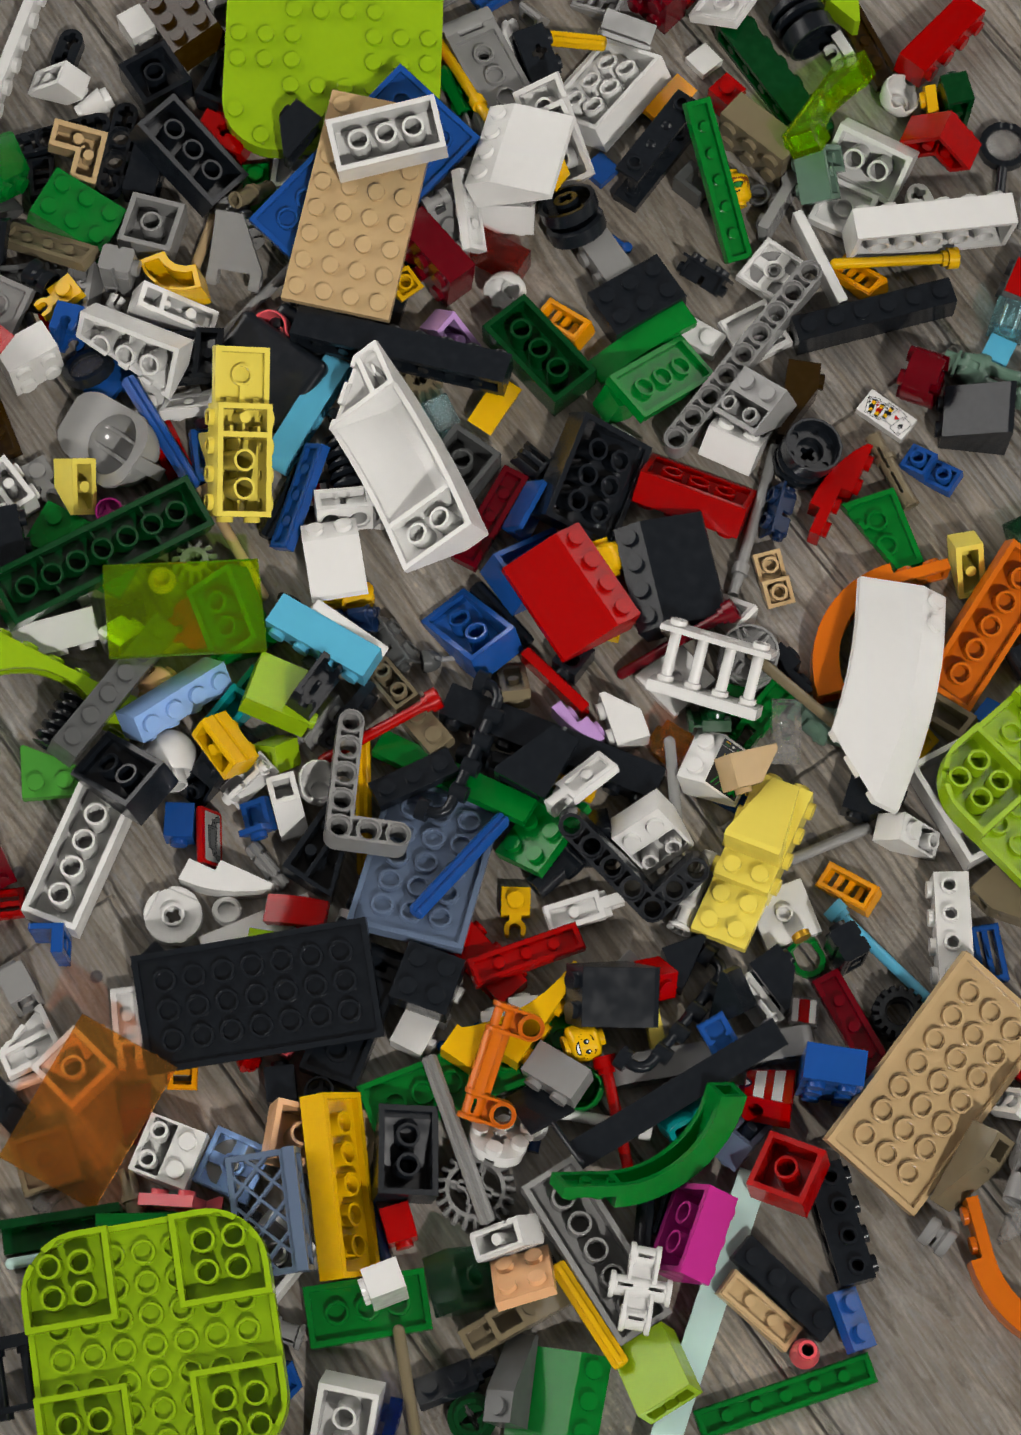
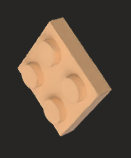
M548 1244L490 1261L494 1300L498 1312L558 1294L552 1254Z

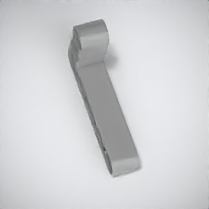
M346 709L340 714L335 730L323 841L329 848L334 850L399 858L406 853L412 836L409 826L398 821L354 815L365 721L362 713L358 710ZM344 725H353L355 729H348ZM348 750L352 755H345L341 751ZM345 776L349 778L350 781L344 782L341 781L338 777ZM336 802H342V803H344L347 807H346V808H340V807L336 806L335 803H336ZM332 829H340L344 834H335L332 832ZM361 833H369L373 838H364ZM398 837L402 840V842L396 843L393 842L390 838Z

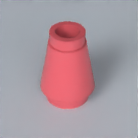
M801 1338L791 1345L789 1357L797 1368L810 1369L818 1363L820 1351L814 1341ZM803 1346H807V1349L810 1348L812 1350L810 1356L802 1353Z

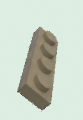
M13 222L10 225L8 249L82 272H85L100 256L98 246L17 222Z

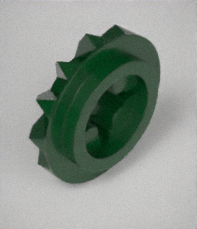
M472 1392L456 1398L452 1402L448 1410L447 1421L453 1435H491L495 1426L483 1422V1414L477 1419L479 1430H476L471 1423L460 1425L467 1418L465 1406H468L469 1410L473 1413H480L484 1411L486 1396Z

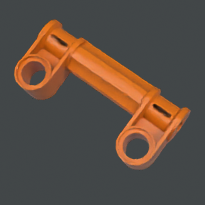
M494 999L493 1004L495 1007L490 1022L485 1025L464 1089L466 1096L461 1110H458L456 1115L475 1123H483L498 1129H508L516 1121L515 1107L510 1101L493 1096L491 1093L509 1038L512 1036L527 1042L538 1041L545 1032V1025L539 1015L520 1009V1007ZM505 1011L502 1023L499 1024L502 1013ZM529 1019L538 1021L540 1025L539 1031L535 1035L525 1034L522 1030L525 1021ZM474 1099H477L474 1109L471 1111ZM504 1106L510 1109L511 1117L509 1120L499 1122L495 1119L494 1112L498 1107Z

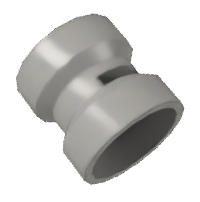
M933 1216L916 1241L923 1246L929 1245L933 1248L934 1254L942 1259L959 1233L952 1228H945L941 1220Z

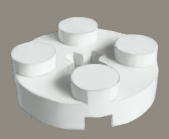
M179 886L168 887L169 889L157 891L148 899L144 908L143 915L148 932L153 939L164 945L184 946L188 944L198 934L203 923V910L197 897L190 890ZM175 909L179 910L180 920L169 923V918L166 916L167 912L173 913Z
M501 1114L495 1117V1119L499 1122H505L510 1119V1116ZM472 1122L467 1138L471 1152L478 1160L484 1162L486 1158L494 1161L493 1166L499 1168L518 1165L527 1151L529 1141L520 1133V1127L515 1123L508 1129H498L483 1123Z

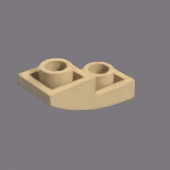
M780 548L751 555L767 609L795 603L789 575H786Z

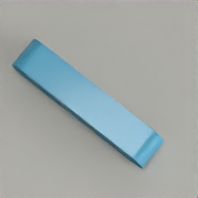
M324 355L322 360L328 365V373L315 388L306 394L299 395L272 438L274 441V452L272 455L273 470L284 476L289 475L306 442H310L324 420L326 412L330 410L339 396L344 382H347L350 378L353 368L350 367V363Z

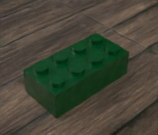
M525 294L521 295L482 326V341L492 350L502 349L512 354L513 374L554 417L596 384L597 369Z

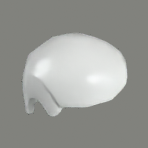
M892 74L888 77L879 95L882 107L896 117L910 116L915 112L919 104L916 86L908 85L905 82L906 76L903 74Z
M500 271L485 281L483 294L488 295L491 299V306L501 308L502 310L521 295H526L527 293L524 281L512 271Z
M313 759L304 764L298 774L297 786L299 794L306 802L313 806L321 807L327 801L331 766L328 761Z

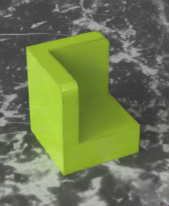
M274 735L253 744L256 752L261 751L277 768L278 774L301 764L298 737Z

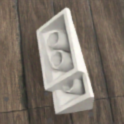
M559 71L512 93L517 104L575 117ZM577 120L575 121L564 157L570 175L561 187L582 183L596 174Z

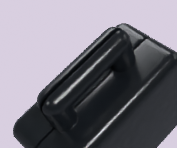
M283 303L276 311L284 314L292 325L297 309L288 303ZM245 311L239 316L224 337L223 346L270 348L269 404H273L275 420L272 432L275 434L299 395H304L311 391L326 376L328 365L322 360L324 354L308 351L300 344L291 342V339L279 329L280 327L283 328L284 325L282 319L275 317L266 322L261 317H257L252 311ZM212 383L205 384L209 388H212Z

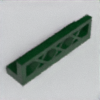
M120 1202L0 1220L4 1255L8 1257L40 1252V1249L46 1243L59 1235L95 1227V1214L124 1213V1208Z

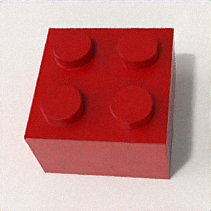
M770 1130L746 1182L750 1197L807 1218L831 1165L827 1151Z

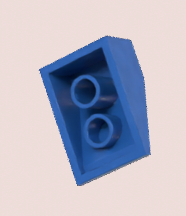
M554 527L493 553L480 571L511 616L527 609L501 570L555 534L557 531Z
M465 588L461 589L421 620L425 629L450 656L454 657L456 663L473 678H475L480 669L493 674L524 650L516 628Z

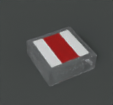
M792 995L787 1026L810 1025L811 1029H817L820 998Z

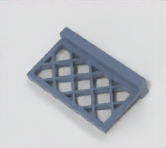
M292 1145L281 1147V1149L225 1157L231 1213L239 1217L240 1213L244 1216L243 1219L248 1222L249 1220L261 1230L259 1232L261 1237L267 1234L278 1243L270 1254L272 1267L274 1268L273 1276L316 1271L300 1147ZM279 1156L280 1169L272 1178L261 1167L268 1158ZM260 1159L257 1165L252 1162V1160ZM246 1162L254 1168L244 1182L235 1177L233 1163ZM257 1172L270 1181L260 1196L248 1187ZM280 1177L282 1178V1185L277 1182ZM236 1183L240 1185L238 1191L236 1190ZM274 1185L280 1188L284 1195V1200L277 1209L265 1200V1197ZM244 1190L257 1199L248 1213L238 1207V1198ZM261 1203L274 1212L264 1227L251 1217ZM284 1207L286 1211V1216L283 1213H281ZM278 1216L287 1222L288 1227L281 1240L268 1230ZM288 1238H289L290 1247L285 1244V1242L287 1241ZM281 1247L291 1253L292 1267L280 1268L272 1262Z

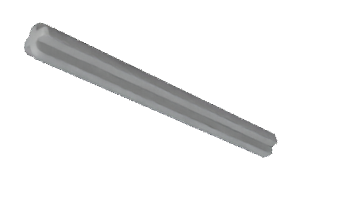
M436 1054L425 1056L422 1058V1064L479 1224H490L495 1221V1216L461 1121L456 1115L457 1110Z

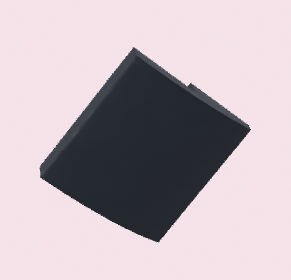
M196 327V332L172 331L194 340L189 366L178 386L212 383V346L223 345L224 328Z

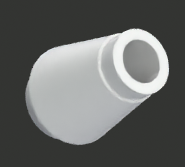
M97 87L74 106L78 117H83L94 113L104 114L111 112L110 109L115 104L106 87L101 89Z

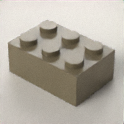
M740 92L720 113L719 131L724 149L738 156L745 166L752 167L759 172L766 182L773 183L779 188L782 185L781 177L784 175V172L789 169L792 170V151L802 149L804 139L743 92Z

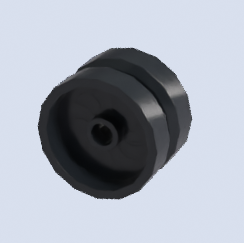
M579 183L561 187L557 192L554 191L552 199L542 200L539 204L538 213L542 223L547 227L546 233L554 248L569 250L582 247L597 239L606 229V218L603 210L598 206L599 200L591 185Z

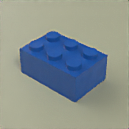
M807 1041L798 1063L794 1095L801 1096V1100L805 1102L818 1103L819 1099L831 1101V1105L836 1107H846L856 1094H860L864 1088L868 1051Z

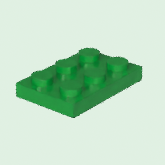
M537 801L538 805L525 826L522 827L515 824L495 850L498 858L543 878L569 842L559 831V816L554 818L547 812L546 806ZM582 801L574 806L581 809L587 816L592 811L590 806ZM568 817L564 820V824L568 828H575L580 824L579 820L575 817Z

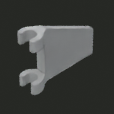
M216 209L210 258L205 277L207 284H219L221 269L250 274L248 291L259 293L263 286V271L244 213Z

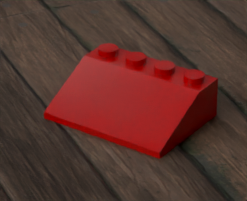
M579 522L556 532L501 570L562 663L630 630L641 615Z

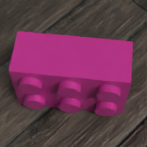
M685 1183L673 1190L653 1247L663 1246L658 1274L674 1282L709 1286L716 1271L715 1266L720 1251L725 1245V1237L730 1222L735 1215L738 1198L710 1184Z

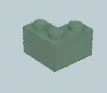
M820 144L793 150L791 167L797 177L798 184L795 190L801 205H813L841 199L837 173L846 172L841 145Z

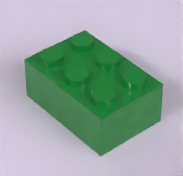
M57 167L29 210L26 222L38 229L98 246L101 254L103 245L106 243L110 244L120 229L126 209Z

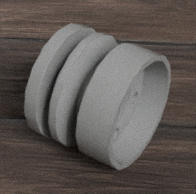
M755 624L738 625L729 630L725 635L753 643L755 640L769 643L771 645L770 648L778 650L776 657L768 661L777 667L780 656L778 642L773 634L763 626ZM720 646L716 664L717 675H719L725 647ZM736 651L729 684L745 687L752 662L745 657L746 653ZM762 670L755 695L761 693L772 680Z

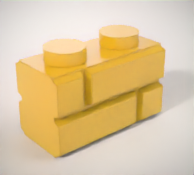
M226 710L214 716L211 715L203 718L191 734L224 780L247 772L259 757L255 746L247 740L241 732L238 723L230 717Z

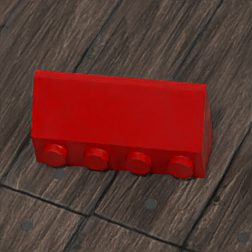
M652 453L640 471L631 501L638 503L644 509L661 511L665 516L701 511L707 529L716 531L723 538L737 539L743 529L757 490Z

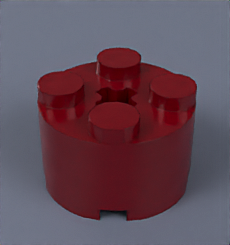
M911 345L906 361L909 362L907 368H902L897 378L896 384L899 386L896 397L932 409L936 405L937 397L940 396L943 389L945 373L942 371L948 372L950 356Z

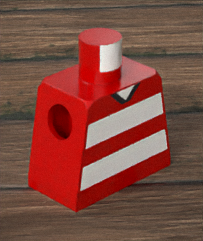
M796 1070L747 1071L745 1085H736L747 1095L742 1118L752 1122L790 1129Z

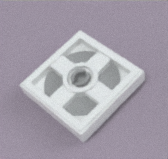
M767 237L738 272L735 280L761 298L766 299L767 302H770L803 260ZM809 273L804 274L803 277L806 278Z

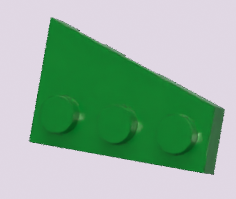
M894 487L841 504L840 509L887 564L890 563L894 572L904 566H911L913 568L922 565L924 562Z

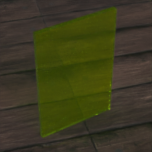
M258 559L102 565L104 583L102 587L105 597L106 639L108 640L109 659L267 652Z

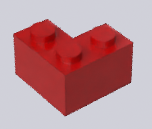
M952 110L911 116L899 141L920 151L918 158L935 156L949 172L970 170L982 145L973 132L966 127L959 119V116Z

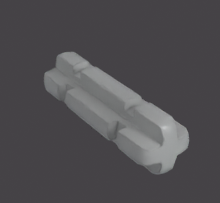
M254 841L245 848L246 854L251 860H255V865L265 878L274 884L276 892L280 893L290 885L289 880L283 873L280 874V869L267 852L264 853L263 847L259 842Z

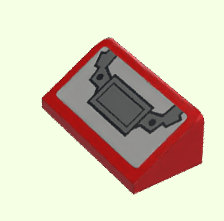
M197 806V862L215 870L220 860H222L221 814L204 806Z

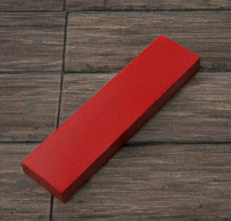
M574 921L466 959V967L475 988L479 989L584 952L587 947Z

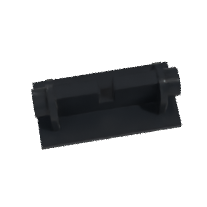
M684 252L683 255L688 259L686 262L681 261L677 266L676 270L680 272L679 275L694 284H697L701 276H703L705 279L700 287L715 297L720 296L723 298L728 291V288L725 287L726 283L734 284L728 278L730 273L719 266L712 269L705 265L707 259L696 252H693L691 256Z

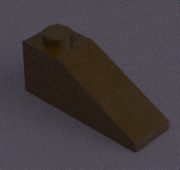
M788 359L784 388L788 390L797 406L782 426L777 429L775 444L779 445L791 426L801 420L814 403L817 391H823L825 374H820L822 363Z

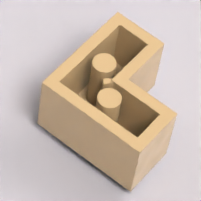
M55 118L48 144V152L73 158L70 175L95 190L108 132Z

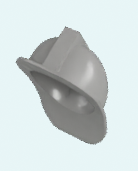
M90 391L79 395L59 425L57 437L62 450L70 458H96V482L104 488L133 487L142 483L148 476L159 481L166 471L165 468L157 463L160 455L159 440L145 417L103 393Z

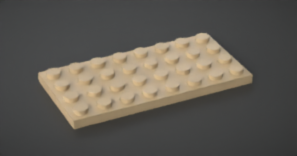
M332 89L325 120L396 102ZM324 120L282 289L281 300L390 323L428 162L340 183Z
M961 951L866 1079L861 1093L856 1094L823 1137L822 1140L909 1216L917 1214L939 1183L972 1121L976 1120L983 1123L1020 1072L1021 999L968 951Z

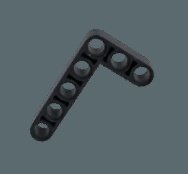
M574 806L566 807L559 815L558 828L562 836L647 922L655 923L662 920L709 876V863L706 855L700 851H691L652 884L581 809ZM568 817H575L579 820L580 824L575 828H568L565 826L564 820ZM588 838H596L600 845L595 849H589L584 845V842ZM609 859H616L619 861L620 866L615 870H610L605 867L604 863ZM692 862H700L704 868L702 871L694 873L688 869V866ZM629 880H636L641 886L637 890L631 891L624 885ZM676 881L682 885V888L677 892H671L666 886L668 883ZM649 901H656L661 906L656 911H648L645 908V904Z

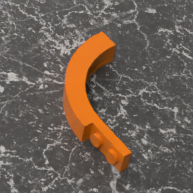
M932 558L917 567H901L895 573H893L892 567L888 563L874 568L861 576L925 585L946 579L951 566L948 558L941 560ZM857 579L844 588L830 604L821 620L815 637L810 659V681L813 688V698L820 704L838 700L841 697L844 682L840 670L839 652L842 637L855 618Z
M978 1195L965 1198L962 1202L963 1207L959 1208V1213L963 1225H968L971 1237L967 1238L969 1250L972 1255L977 1257V1259L971 1260L966 1265L971 1280L989 1311L1006 1329L1021 1339V1299L1011 1289L998 1267Z

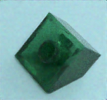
M472 1246L446 1248L422 1258L436 1318L460 1316L496 1307L490 1262L478 1263Z

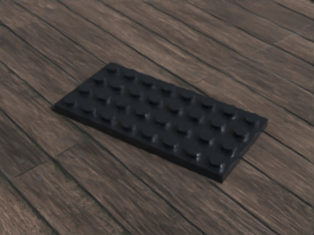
M367 917L130 956L148 1075L385 1037Z

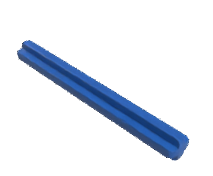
M133 374L126 376L122 382L123 388L139 414L145 417L148 424L155 431L160 448L179 478L188 475L196 489L201 483L200 479L139 380Z
M501 812L496 813L410 905V913L417 919H422L509 826V818Z

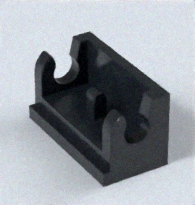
M325 651L301 680L285 704L308 721L311 720L340 681L338 677L343 670L341 664L337 665L335 669L328 665L331 655Z

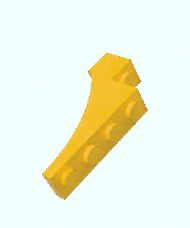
M566 971L549 989L532 1002L520 1008L535 1013L542 1018L545 1032L539 1040L544 1041L552 1029V1026L549 1024L554 1016L560 1017L564 1012L566 995L564 978ZM504 1016L501 1017L499 1024L502 1023ZM529 1019L524 1022L522 1030L527 1035H535L539 1031L540 1025L538 1021ZM490 1021L467 1027H461L457 1024L441 1046L440 1056L470 1075L485 1025ZM510 1036L502 1062L517 1071L521 1064L524 1065L534 1050L532 1048L537 1041L527 1042Z

